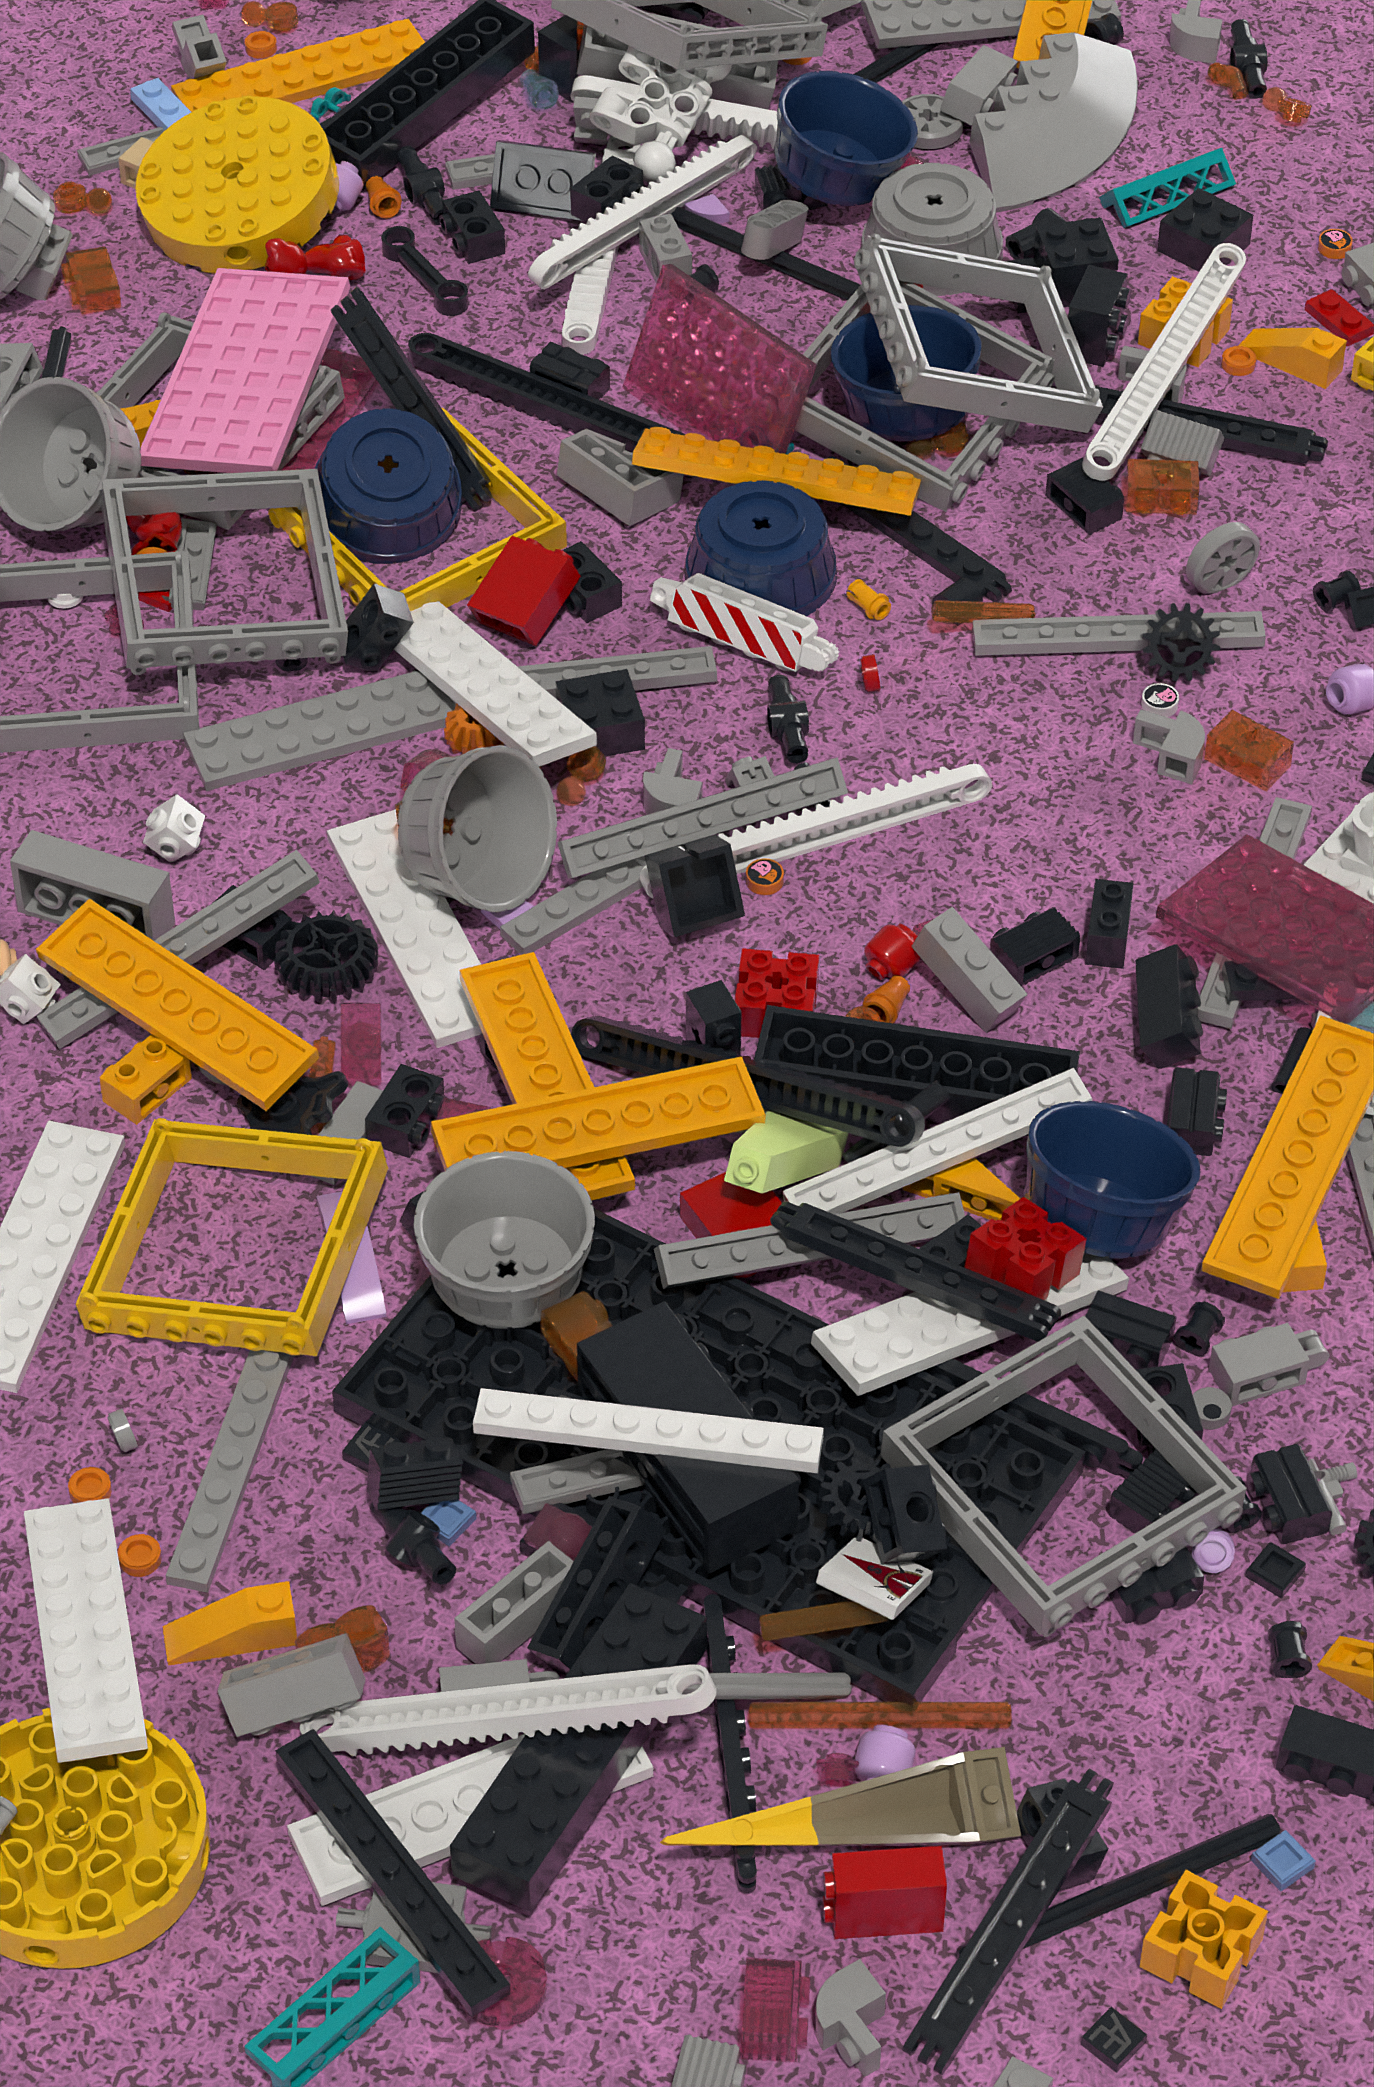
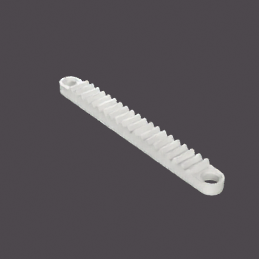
M583 75L575 78L571 99L574 101L575 96L600 98L607 87H614L636 95L640 92L641 85ZM709 99L697 120L694 132L699 135L702 130H706L708 137L719 133L720 138L723 140L728 135H732L733 139L739 135H744L752 142L757 140L760 147L769 142L772 149H774L777 138V111ZM679 110L680 112H683V113L688 112V111H686V110Z
M739 135L727 143L718 141L716 147L709 146L707 152L701 151L699 157L693 156L691 158V162L684 161L682 167L676 166L674 168V172L667 171L665 178L659 176L656 183L649 182L648 188L642 186L639 193L632 192L631 198L624 197L622 204L616 202L613 209L607 207L604 214L597 213L596 219L589 218L587 225L581 223L578 230L572 228L569 235L562 234L560 241L557 239L552 240L551 248L538 256L531 265L528 278L541 289L549 288L638 234L639 220L671 214L676 207L684 206L685 203L694 200L738 173L754 158L757 151L756 144L746 136Z
M610 136L602 163L613 155L634 165V156L637 149L641 147V144L634 146L614 136ZM629 146L631 149L622 150L618 149V147ZM619 245L578 269L576 274H574V282L572 283V289L567 302L562 328L563 347H570L582 355L594 350ZM575 336H583L587 339L583 341H575L571 338Z
M1223 243L1214 248L1089 445L1082 462L1083 470L1091 478L1100 481L1111 479L1121 464L1124 463L1132 447L1136 444L1138 437L1141 436L1144 428H1146L1149 420L1152 418L1154 411L1158 409L1172 383L1175 382L1177 375L1180 374L1189 356H1191L1194 348L1198 345L1199 340L1203 337L1211 321H1213L1216 313H1218L1227 295L1230 294L1234 284L1241 275L1246 256L1238 246L1231 243ZM1219 258H1229L1234 261L1235 265H1224ZM1093 457H1104L1109 461L1110 465L1100 466L1094 462Z
M969 764L952 770L940 767L939 774L926 771V778L923 779L913 775L912 782L909 783L900 779L896 787L887 783L883 791L873 787L871 788L870 795L860 791L857 793V799L844 796L843 803L831 800L830 807L827 808L817 804L816 811L814 812L804 808L802 809L801 816L791 812L788 813V820L775 817L774 824L770 825L766 821H761L760 828L758 829L748 825L745 833L735 829L733 830L732 837H727L723 833L719 834V837L731 844L736 873L740 874L746 872L748 865L757 859L766 858L780 862L982 800L991 791L992 781L984 768L979 764ZM979 779L974 785L965 788L970 782ZM646 865L640 872L639 879L647 895L653 898Z
M693 1664L357 1701L345 1709L335 1710L331 1707L317 1712L312 1718L300 1723V1731L302 1735L312 1729L317 1732L323 1726L333 1723L328 1730L318 1734L331 1752L346 1751L351 1756H356L358 1749H362L367 1754H372L374 1747H377L386 1753L392 1745L399 1751H404L406 1744H410L415 1749H420L422 1742H426L433 1748L437 1747L439 1740L448 1746L453 1745L454 1739H458L464 1744H469L471 1737L476 1738L480 1742H485L487 1735L500 1741L505 1733L513 1739H518L519 1732H524L527 1736L534 1737L536 1730H540L547 1736L551 1735L552 1728H556L562 1734H566L571 1726L578 1732H583L585 1725H590L593 1729L600 1730L602 1723H606L614 1729L617 1728L618 1721L633 1727L637 1719L645 1725H650L652 1718L658 1719L661 1723H667L668 1716L700 1712L713 1702L716 1696V1687L705 1667ZM701 1684L694 1692L682 1694L691 1685Z

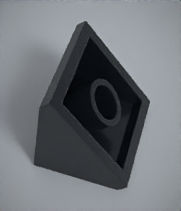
M564 15L538 31L539 83L569 102H574L571 99V92L574 80L578 77L577 20Z

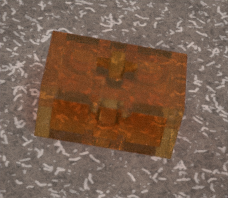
M1128 459L1125 481L1126 512L1197 515L1199 497L1198 461Z
M1231 710L1207 734L1204 759L1267 792L1291 767L1294 741L1255 722L1251 718Z

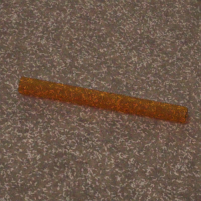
M752 1702L749 1706V1724L752 1728H874L876 1725H887L896 1728H1008L1012 1722V1708L1009 1702H916L913 1708L904 1702Z

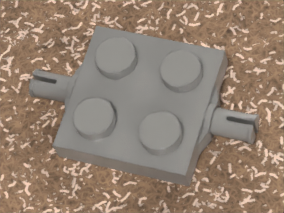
M432 1882L478 1943L490 1945L492 1937L491 1925L469 1924L465 1921L464 1909L467 1899V1887ZM375 1889L365 1911L338 1907L336 1915L337 1927L363 1929V1941L379 1927H382L419 1960L420 1971L438 1973ZM380 1945L366 1957V1964L387 1966L395 1957Z

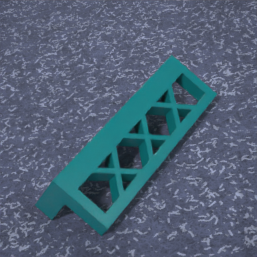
M1221 147L1114 188L1101 195L1099 199L1104 209L1114 205L1122 227L1126 228L1170 211L1190 196L1178 189L1183 178L1188 177L1197 182L1194 191L1205 186L1207 189H1204V191L1211 194L1236 185V181ZM1218 165L1224 182L1215 184L1206 179L1209 168ZM1161 188L1170 193L1166 205L1162 206L1151 200L1155 189ZM1175 196L1181 198V199H1178V200L1174 201ZM1131 198L1142 203L1139 214L1130 218L1124 201ZM1148 207H1150V208L1153 209V210H1150V211L1146 212Z
M379 1927L244 2046L245 2053L271 2076L272 2087H304L421 1983L419 1960L382 1927ZM380 1945L395 1957L386 1967L366 1968V1957ZM360 1979V1990L352 1997L332 1998L333 1986L340 1980ZM307 2009H326V2020L318 2027L298 2028L299 2016ZM292 2039L291 2051L277 2063L262 2050L272 2040Z

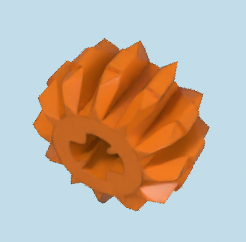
M457 703L454 711L447 712L444 738L452 748L453 754L460 752L465 754L470 750L481 747L504 746L503 742Z

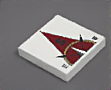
M854 1537L819 1570L816 1583L892 1620L930 1584L933 1571L912 1561L881 1564L877 1544L864 1538L861 1542H858Z

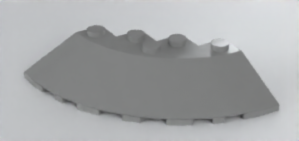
M1074 32L1043 35L1039 59L1020 62L1016 86L998 87L993 112L974 114L969 143L981 177L995 198L996 212L1034 204V200L1046 196L1051 198L1061 194L1062 190L1071 185L1077 186L1087 180L1097 168L1112 158L1131 127L1137 104L1138 82L1131 50Z

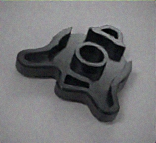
M340 1071L316 1078L302 1075L267 1111L243 1095L238 1097L237 1107L248 1120L250 1129L312 1135L311 1128L315 1124L326 1123L332 1118V1101L347 1089L349 1082L344 1073Z

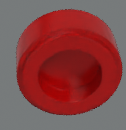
M875 655L861 656L860 666L865 691L881 690Z

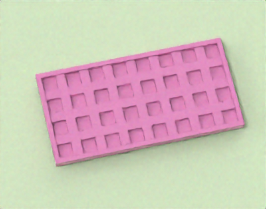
M217 268L140 447L141 466L221 473L277 471L337 323L330 310L335 305L343 308L340 301L349 293L350 284L348 277Z

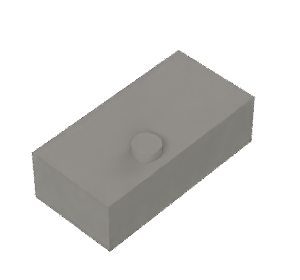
M34 830L29 832L10 860L17 909L20 913L62 925L90 898L153 941L170 931L175 925L170 874L167 871Z

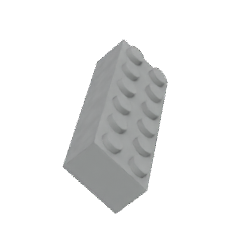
M648 13L678 28L683 23H689L693 25L694 30L714 29V27ZM584 24L577 74L640 85L625 77L619 70V63L628 50L629 45ZM778 60L733 64L730 73L723 80L711 82L710 87L713 93L710 99L768 110L775 90ZM693 68L686 69L691 74L695 72Z

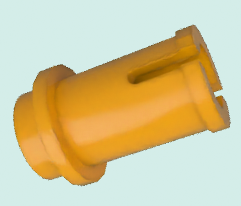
M857 579L849 585L848 590L852 591L855 595L851 592H846L847 598L864 609L869 619L882 620L889 614L891 603L884 593L878 594L861 579Z

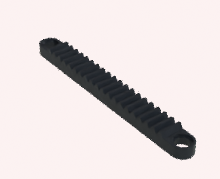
M419 333L408 341L410 362L416 367L433 373L435 378L440 379L444 377L445 381L449 384L454 381L459 388L466 386L471 393L479 391L481 397L484 398L489 395L492 401L497 403L501 400L506 407L514 405L516 411L521 412L524 409L527 415L532 417L536 414L539 420L545 421L548 419L551 425L554 426L561 424L562 428L566 431L571 428L574 434L588 429L624 443L625 450L633 453L645 429L663 427L669 429L673 434L685 435L682 432L438 335ZM422 348L433 349V351L425 353L419 352L417 350Z
M591 1016L577 1021L571 1031V1036L579 1054L650 1076L742 1057L764 1109L888 1145L902 1147L916 1142L923 1135L925 1129L922 1113L915 1106L890 1099L891 1096L876 1095L874 1091H862L860 1087H848L846 1083H834L832 1079H820L818 1075H806L804 1071L795 1072L790 1067L781 1068L776 1063L767 1064L762 1059L753 1060L751 1056H739L737 1052H725L723 1048H711L709 1044H697L695 1040H683V1037L669 1036L667 1032L658 1033L656 1029H644L642 1025H630L628 1021H616L602 1016ZM589 1026L594 1027L599 1033V1043L596 1047L590 1045L586 1039V1030ZM898 1114L905 1116L910 1123V1131L907 1136H903L896 1131L894 1121Z

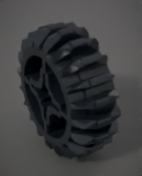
M318 910L316 916L312 918L303 914L301 923L291 921L289 930L281 931L280 941L276 942L274 948L275 970H277L282 985L288 986L291 995L300 992L303 1001L312 995L315 996L318 1004L323 1000V997H330L335 1004L338 995H343L350 1000L352 989L363 993L365 983H372L374 972H377L378 944L374 939L371 928H365L362 919L353 921L349 913L338 917L334 910L330 915H322Z

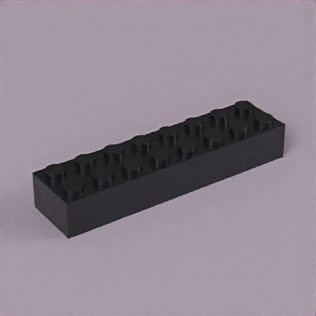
M478 0L321 125L327 136L335 162L340 164L342 161H346L354 165L359 170L358 175L363 181L362 190L364 191L366 189V182L371 177H381L398 163L397 153L402 147L413 146L416 149L535 52L534 22L495 0Z
M767 1005L754 1060L762 1059L767 1064L776 1063L781 1068L790 1067L795 1072L804 1071L806 1075H818L820 1079H832L834 1083H846L848 1087H860L862 1091H874L876 1095L891 1096L890 1099L901 1102L904 1099L910 1101L923 1089L927 1088L935 1080H938L951 1098L924 1120L945 1123L1072 1068L1078 1074L1080 1051Z
M630 1583L565 1678L696 1665L708 1648L707 1616ZM652 1718L650 1725H645L637 1719L633 1727L618 1721L617 1728L614 1729L606 1723H602L600 1730H595L590 1725H585L583 1732H578L571 1726L566 1734H562L556 1728H552L551 1735L546 1736L540 1730H536L534 1737L525 1735L451 1842L450 1854L453 1876L532 1912L659 1720Z

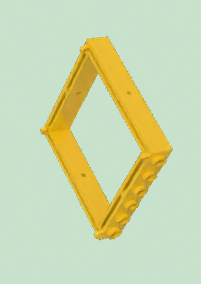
M442 408L489 477L490 482L486 486L493 498L525 527L514 533L513 536L523 540L532 538L551 551L567 547L566 521L452 415ZM385 456L384 461L378 462V466L384 468V473H391L392 468H398L399 466L398 463L392 461L391 456ZM297 507L270 508L268 515L272 524L276 528L281 527L289 535L293 545L297 548L301 547L309 555L301 510ZM329 531L339 586L349 594L351 601L357 606L373 584L386 586ZM511 536L399 591L404 593L409 610L413 611L426 603L437 601L447 608L473 595Z
M164 1118L154 1119L76 1301V1307L84 1329L100 1334L115 1333L131 1335L136 1338L150 1337L168 1339L173 1342L203 1343L215 1347L230 1346L246 1348L252 1351L265 1350L283 1352L289 1355L317 1356L388 1171L381 1142L370 1141L365 1138L357 1140L168 1121ZM175 1162L347 1179L296 1312L120 1293Z

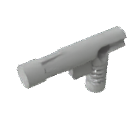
M1310 1459L1308 1462L1316 1478L1321 1479L1318 1483L1332 1510L1329 1531L1332 1535L1344 1533L1347 1526L1333 1499L1343 1496L1340 1482L1357 1478L1356 1466L1351 1462L1343 1464V1466L1339 1465V1467L1335 1466V1468L1319 1470L1315 1460Z

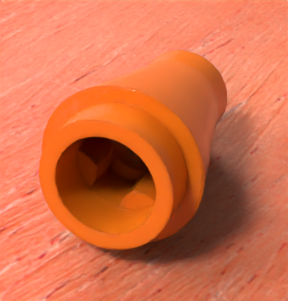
M371 177L366 182L371 211L376 216L382 218L395 216L401 207L402 199L400 193L381 177Z
M893 976L888 982L865 996L862 1007L864 1019L894 1023L897 1020L906 996L910 992L908 981L901 976Z

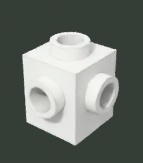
M176 794L155 808L146 821L148 828L143 843L169 862H175L184 855L189 856L200 844L201 838L199 835L205 815Z
M24 954L10 965L0 977V1005L5 1008L8 1014L18 1019L24 1025L34 1016L55 1004L56 1001L52 996L61 984L45 968L39 966L27 954Z

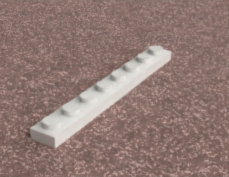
M1072 1068L924 1131L923 1135L916 1142L902 1147L890 1145L783 1191V1200L797 1206L801 1203H808L832 1214L843 1213L1029 1134V1127L1033 1118L1035 1119V1116L1047 1107L1050 1108L1052 1105L1064 1102L1092 1101V1097L1075 1069Z
M483 1388L480 1389L473 1420V1430L476 1434L656 1455L663 1454L818 1473L823 1443V1428Z

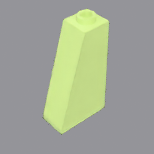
M768 1110L765 1113V1124H753L733 1143L724 1181L759 1193H765L836 1169L841 1164L848 1133Z

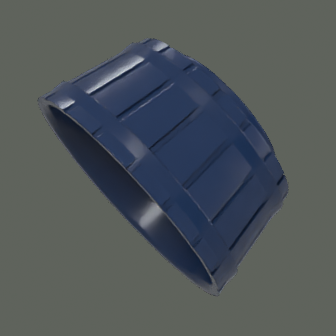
M838 71L808 72L790 80L780 93L777 108V138L774 146L778 169L793 187L816 200L818 199L833 205L839 204V206H855L870 203L873 201L874 194L882 181L899 170L909 158L917 142L918 127L908 107L892 92L873 81L863 79V77L844 72L839 73Z
M907 305L929 366L976 375L980 366L982 349L981 339L976 329L969 322L967 323V320L952 312L949 313L946 310L929 306ZM871 312L860 316L854 322H850L834 339L831 347L835 377L840 383L847 412L854 423L883 439L917 441L932 438L935 435L938 436L951 430L952 427L954 428L966 416L967 412L904 402Z
M383 408L369 410L352 417L332 434L325 450L316 463L315 469L318 470L329 531L360 561H369L373 564H393L394 562H406L417 559L420 556L423 557L432 553L440 547L441 543L443 544L447 540L460 517L462 507L461 481L449 446L443 436L430 423L413 413ZM385 456H391L392 461L399 465L398 468H392L391 473H384V468L378 466V462L384 461Z
M761 480L735 484V486L731 485L724 488L706 502L697 517L695 533L686 555L685 580L700 573L808 616L826 603L831 593H833L837 582L836 555L830 542L825 515L814 499H811L802 490L795 489L788 484ZM755 526H770V528L767 529L763 527L760 530L755 529Z
M1064 1102L1040 1111L1030 1124L1026 1145L1028 1158L1024 1197L1049 1213L1047 1219L1049 1223L1063 1222L1087 1238L1085 1253L1100 1257L1107 1256L1109 1258L1137 1257L1154 1250L1166 1238L1170 1226L1182 1207L1190 1200L1194 1188L1200 1179V1163L1193 1149L1182 1137H1179L1175 1131L1160 1121L1157 1122L1148 1115L1104 1102Z

